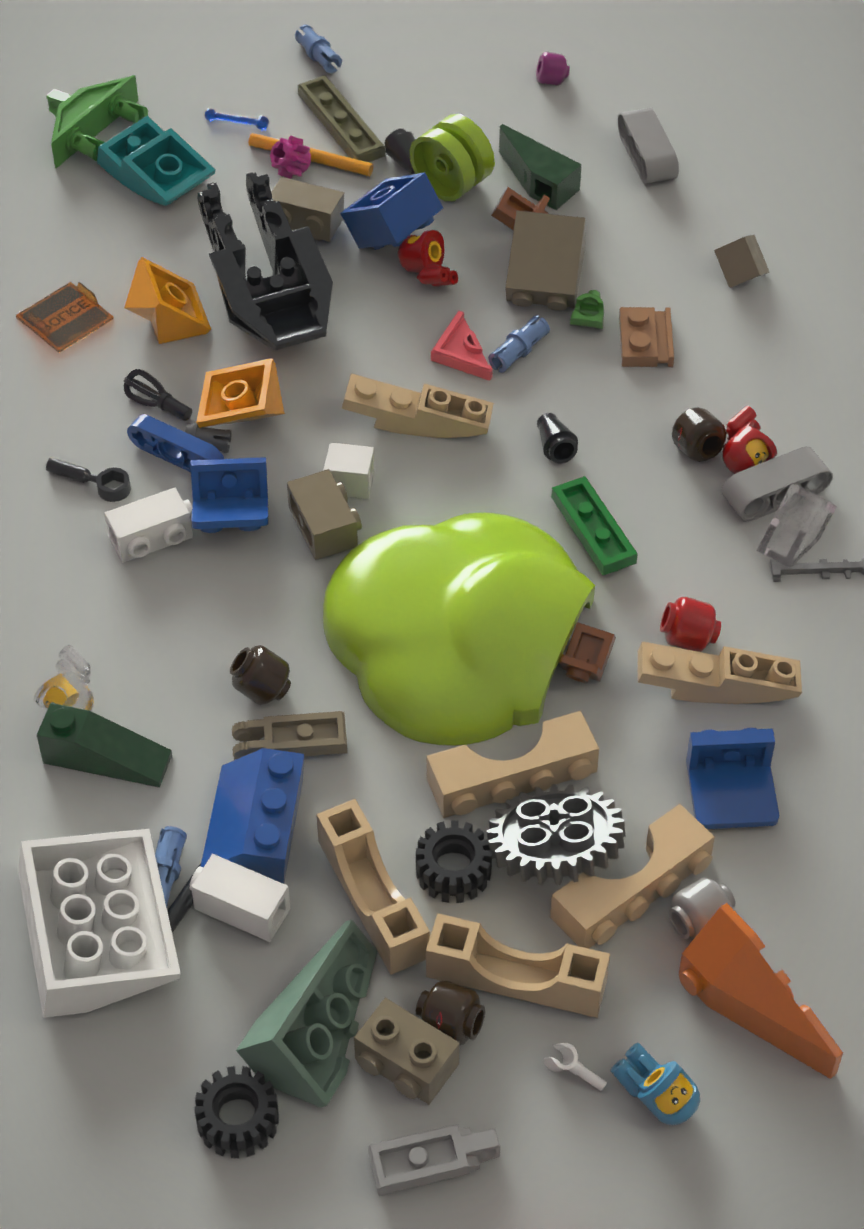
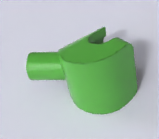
M590 290L576 299V306L570 318L571 325L603 329L604 305L601 295L597 290Z

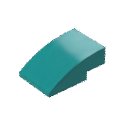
M148 115L98 147L97 164L108 174L136 194L165 206L216 172V169L172 128L164 131Z

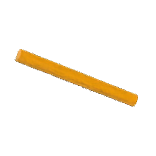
M251 133L248 143L249 146L271 151L273 145L280 140ZM314 148L309 150L311 162L369 177L373 172L372 163Z

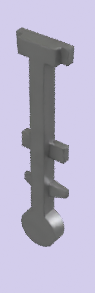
M864 558L859 562H849L847 559H843V562H827V559H819V563L779 564L778 559H770L769 561L773 582H781V575L821 573L822 579H830V573H844L846 579L851 578V572H861L864 575Z

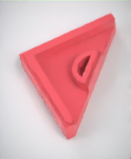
M458 311L432 349L431 361L490 381L493 369L491 365H488L483 355V349L474 332L470 330L464 318V312Z

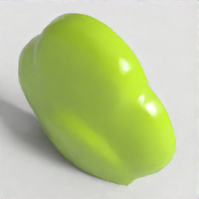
M468 513L452 517L436 525H403L368 538L352 549L335 569L325 590L323 603L324 634L332 653L344 667L356 675L361 696L366 705L393 730L406 738L422 743L450 746L474 744L495 738L512 729L513 725L524 726L539 723L543 714L546 694L561 654L564 652L583 608L590 609L593 604L595 585L577 570L564 548L551 535L523 519L504 514Z

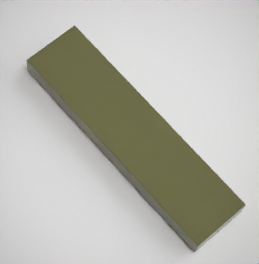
M326 75L297 85L298 95L350 158L371 162L386 156V147Z

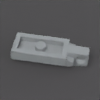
M458 1124L371 1144L368 1146V1154L378 1195L380 1196L470 1174L469 1172L480 1169L479 1163L500 1157V1145L495 1128L471 1134L470 1128H459Z

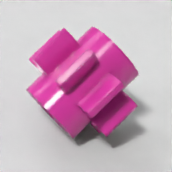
M290 135L288 140L281 137L280 141L276 142L271 149V166L279 169L278 175L289 179L293 175L300 177L310 166V147L304 146L303 139Z

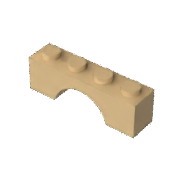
M577 711L543 721L542 735L537 745L529 753L516 759L503 761L488 759L472 751L466 744L426 756L427 782L443 818L456 814L465 815L482 806L492 803H505L506 800L519 796L521 792L529 793L535 791L536 787L545 791L552 784H559L572 779L581 780L588 777L590 774L597 772L599 746L582 712Z
M356 799L316 814L318 842L390 975L425 961L430 930L412 898L405 899L394 886L381 859L373 829Z
M678 804L648 826L645 849L650 861L641 871L622 879L591 877L584 872L578 876V882L570 881L552 894L550 918L577 946L590 948L596 943L602 945L627 920L635 921L640 918L648 909L649 904L660 896L663 898L670 896L679 887L681 881L690 874L698 875L703 872L712 861L711 855L715 836L681 804Z
M437 913L426 948V977L598 1018L607 983L610 953L566 944L561 949L550 953L524 952L510 948L492 938L484 930L481 923Z

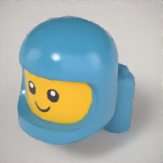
M640 1043L634 1044L627 1050L625 1054L626 1060H619L611 1068V1073L633 1097H638L652 1114L664 1124L671 1126L679 1125L694 1115L699 1107L700 1093L698 1087L676 1061L660 1065Z

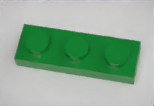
M586 476L552 487L551 498L602 576L637 564L638 553Z

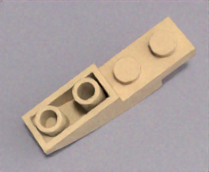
M351 373L341 409L376 418L374 425L376 429L431 438H457L487 434L494 403L425 383L420 393Z
M642 641L638 649V683L670 688L671 699L699 703L751 704L800 697L802 693L800 660L726 646L723 647L719 655Z

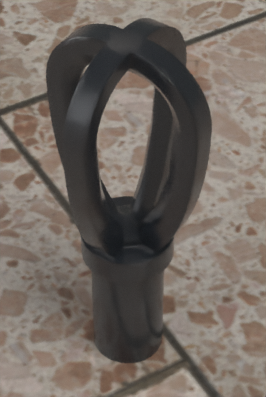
M135 369L125 376L123 388L126 396L142 405L167 410L184 421H187L192 415V408L173 398L170 393L166 392L162 384L148 372ZM137 375L144 377L146 380L151 382L158 391L151 388L147 384L137 379H134V377ZM130 386L155 400L144 399L133 394Z

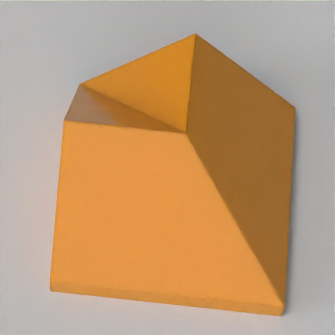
M142 257L137 263L124 308L151 321L159 344L207 334L211 327L194 283Z
M273 358L206 372L196 421L199 428L252 421L285 414L276 364Z

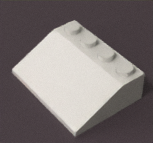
M150 829L21 841L18 873L43 1018L88 1013L180 979L181 972Z

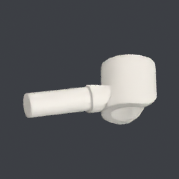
M569 1043L552 1045L562 1053L563 1063L561 1064L553 1057L544 1058V1064L548 1070L552 1072L568 1070L599 1091L603 1090L607 1082L578 1061V1053L573 1045Z

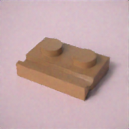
M620 307L619 329L622 367H657L658 363H667L668 367H673L674 348L670 307H665V311H655V307Z

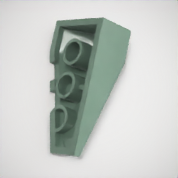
M353 920L346 921L257 1018L236 1049L237 1053L255 1074L257 1071L264 1074L265 1083L270 1080L275 1089L320 1108L328 1105L347 1074L350 1060L345 1055L349 1039L357 1034L359 1023L355 1021L359 1000L366 997L377 955V950Z

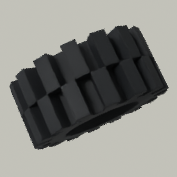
M451 820L450 828H446L443 821L437 823V832L430 827L425 831V838L420 836L418 848H416V877L420 879V886L423 891L429 887V896L434 899L438 893H441L442 902L449 903L450 896H456V903L464 902V894H468L472 900L477 897V888L482 892L486 889L487 880L490 881L492 874V850L489 849V839L484 840V832L478 828L473 833V824L466 822L464 828H459V820ZM460 853L469 858L470 864L464 869L452 871L440 867L437 861L444 854Z
M235 1066L227 1067L228 1076L222 1077L218 1070L212 1074V1084L206 1079L201 1084L202 1093L197 1092L195 1096V1118L200 1137L203 1136L204 1144L209 1149L215 1145L216 1154L224 1156L226 1150H230L231 1158H239V1150L245 1149L247 1157L255 1154V1145L258 1144L263 1150L268 1146L267 1136L274 1138L277 1132L276 1124L279 1125L276 1093L274 1094V1086L270 1080L265 1083L264 1074L257 1071L253 1077L251 1075V1068L243 1066L242 1073L236 1074ZM232 1100H247L254 1106L255 1111L252 1118L243 1124H226L219 1116L222 1106Z

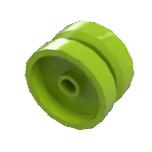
M450 114L433 126L432 129H429L415 139L409 151L411 165L415 174L425 172L438 198L444 201H456L471 190L473 186L492 174L495 166L494 152L489 139L476 123L461 114Z

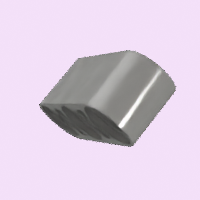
M647 108L619 113V135L642 182L648 184L677 178L679 174L677 155L654 110Z
M805 446L732 475L723 484L721 491L742 520L752 521L823 492L832 482L833 473L811 447Z

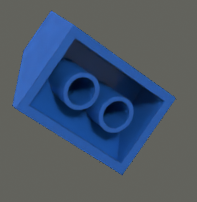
M262 748L222 765L201 867H204L211 855L215 854L284 884L303 784L305 754Z

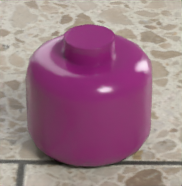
M551 52L542 53L536 68L537 81L541 84L561 85L564 78H568L570 66L567 65L565 56Z

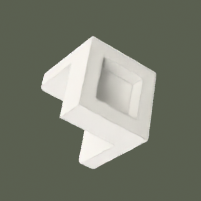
M341 443L329 444L323 471L329 469L336 483H343L347 497L369 499L375 473L374 447Z

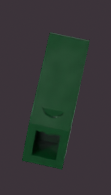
M504 124L500 125L499 153L531 198L540 201L543 195H546L550 198L546 206L557 210L580 190L582 164Z

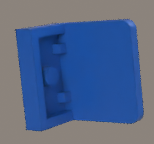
M266 457L191 460L192 528L200 529L205 533H216L222 531L223 528L237 527L242 531H256L261 526L269 524Z
M745 728L730 731L709 729L701 732H690L686 765L694 817L706 829L774 826L778 823L779 810L771 771V761L775 747L773 729Z

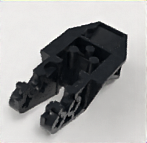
M256 172L247 173L246 189L249 202L273 272L272 276L263 278L260 268L252 266L247 270L246 280V247L236 237L230 214L226 215L222 210L220 190L217 183L207 184V190L197 193V200L213 250L212 253H209V258L217 274L229 322L274 350L325 337L333 281L309 226L292 231L280 202L273 201L268 174L257 176Z

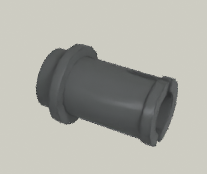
M196 422L194 425L187 424L186 433L212 444L219 451L229 452L230 445H228V442L231 443V430L209 427L199 428Z

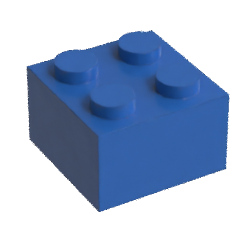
M424 172L385 179L342 211L340 215L358 248L373 247L374 250H377L386 245H392L394 248L399 247L413 231L425 228L433 223V216L441 211L443 206Z

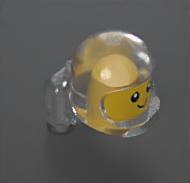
M67 645L58 654L61 658L55 665L58 675L38 688L34 695V701L41 708L48 709L50 703L92 711L94 696L87 686L90 683L91 666L71 645Z

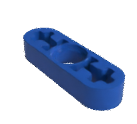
M146 414L139 415L127 428L129 439L138 448L191 472V460L224 459L222 453L212 444Z

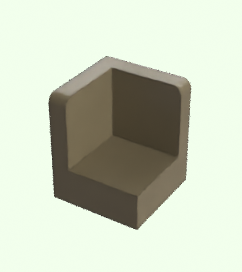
M755 234L744 236L714 250L729 287H735L755 277L769 273Z

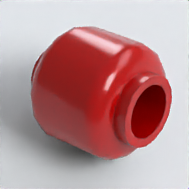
M684 596L678 598L674 603L669 602L666 605L660 623V632L665 633V639L669 645L697 652L703 651L709 643L715 644L721 631V621L716 620V610L713 605Z

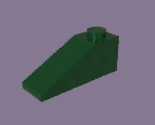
M50 703L36 735L43 764L159 788L172 757V750L92 711Z

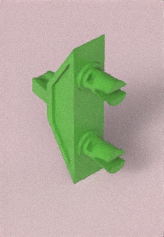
M135 75L79 88L72 95L53 90L46 96L49 106L48 110L56 117L51 141L55 169L77 151L97 161L98 147L105 143L94 138L119 116L135 124L148 115V109L136 103L139 99Z

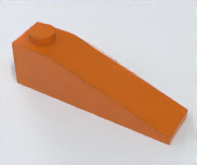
M725 903L715 912L682 952L678 974L681 984L689 994L697 995L707 1007L831 1079L838 1072L843 1052L812 1009L807 1005L798 1006L788 985L791 980L783 969L777 973L772 970L759 952L766 947L764 943L730 905Z

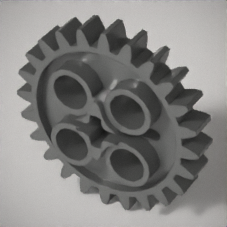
M552 784L549 792H543L541 788L536 787L535 795L532 796L521 792L519 793V802L506 800V809L497 808L495 810L496 818L489 819L490 829L487 830V838L489 839V849L492 850V859H496L497 867H507L508 876L521 872L523 882L536 876L538 878V885H542L547 878H554L556 885H560L563 877L569 876L572 881L578 882V874L582 872L591 877L595 876L594 866L607 869L608 859H618V849L624 848V837H626L621 808H615L614 800L604 801L603 792L590 796L589 787H585L579 792H574L573 784H569L564 791H559L556 784Z

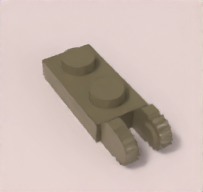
M342 711L264 716L263 719L247 720L246 722L238 721V723H234V726H232L233 739L240 741L232 749L234 760L262 748L305 754L304 756L348 753L345 712Z

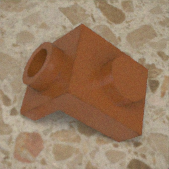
M507 187L491 216L514 231L516 211L549 214L544 209L550 198L543 195L535 205Z
M577 622L566 654H561L559 660L562 669L567 671L565 675L582 683H588L589 679L600 682L616 639L615 634Z

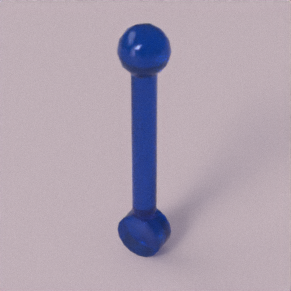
M212 108L207 109L204 113L205 119L208 121L219 119L256 125L260 130H266L269 125V120L265 116H259L257 119L217 113Z

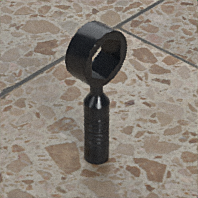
M52 457L47 461L46 471L83 483L88 481L95 482L98 495L105 501H121L130 494L129 475L121 468H107L97 476L91 474L87 468ZM113 480L124 483L115 489L104 486Z

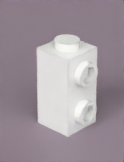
M176 488L104 512L109 539L122 563L144 557L149 553L193 538L191 526L193 507L188 499L182 500Z
M215 854L211 855L204 867L200 866L196 869L190 881V890L192 891L195 910L268 942H271L291 909L289 886Z

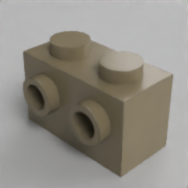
M284 177L279 179L271 191L273 201L280 202L292 231L309 226L315 240L331 241L343 221L340 213L344 211V192Z
M329 469L287 482L289 509L315 560L358 546L357 531L362 529L359 514L355 508H349L347 493L343 483H336Z
M387 998L383 999L354 1037L355 1059L363 1070L374 1076L382 1075L393 1082L397 1090L410 1099L419 1098L428 1105H430L459 1065L460 1043Z

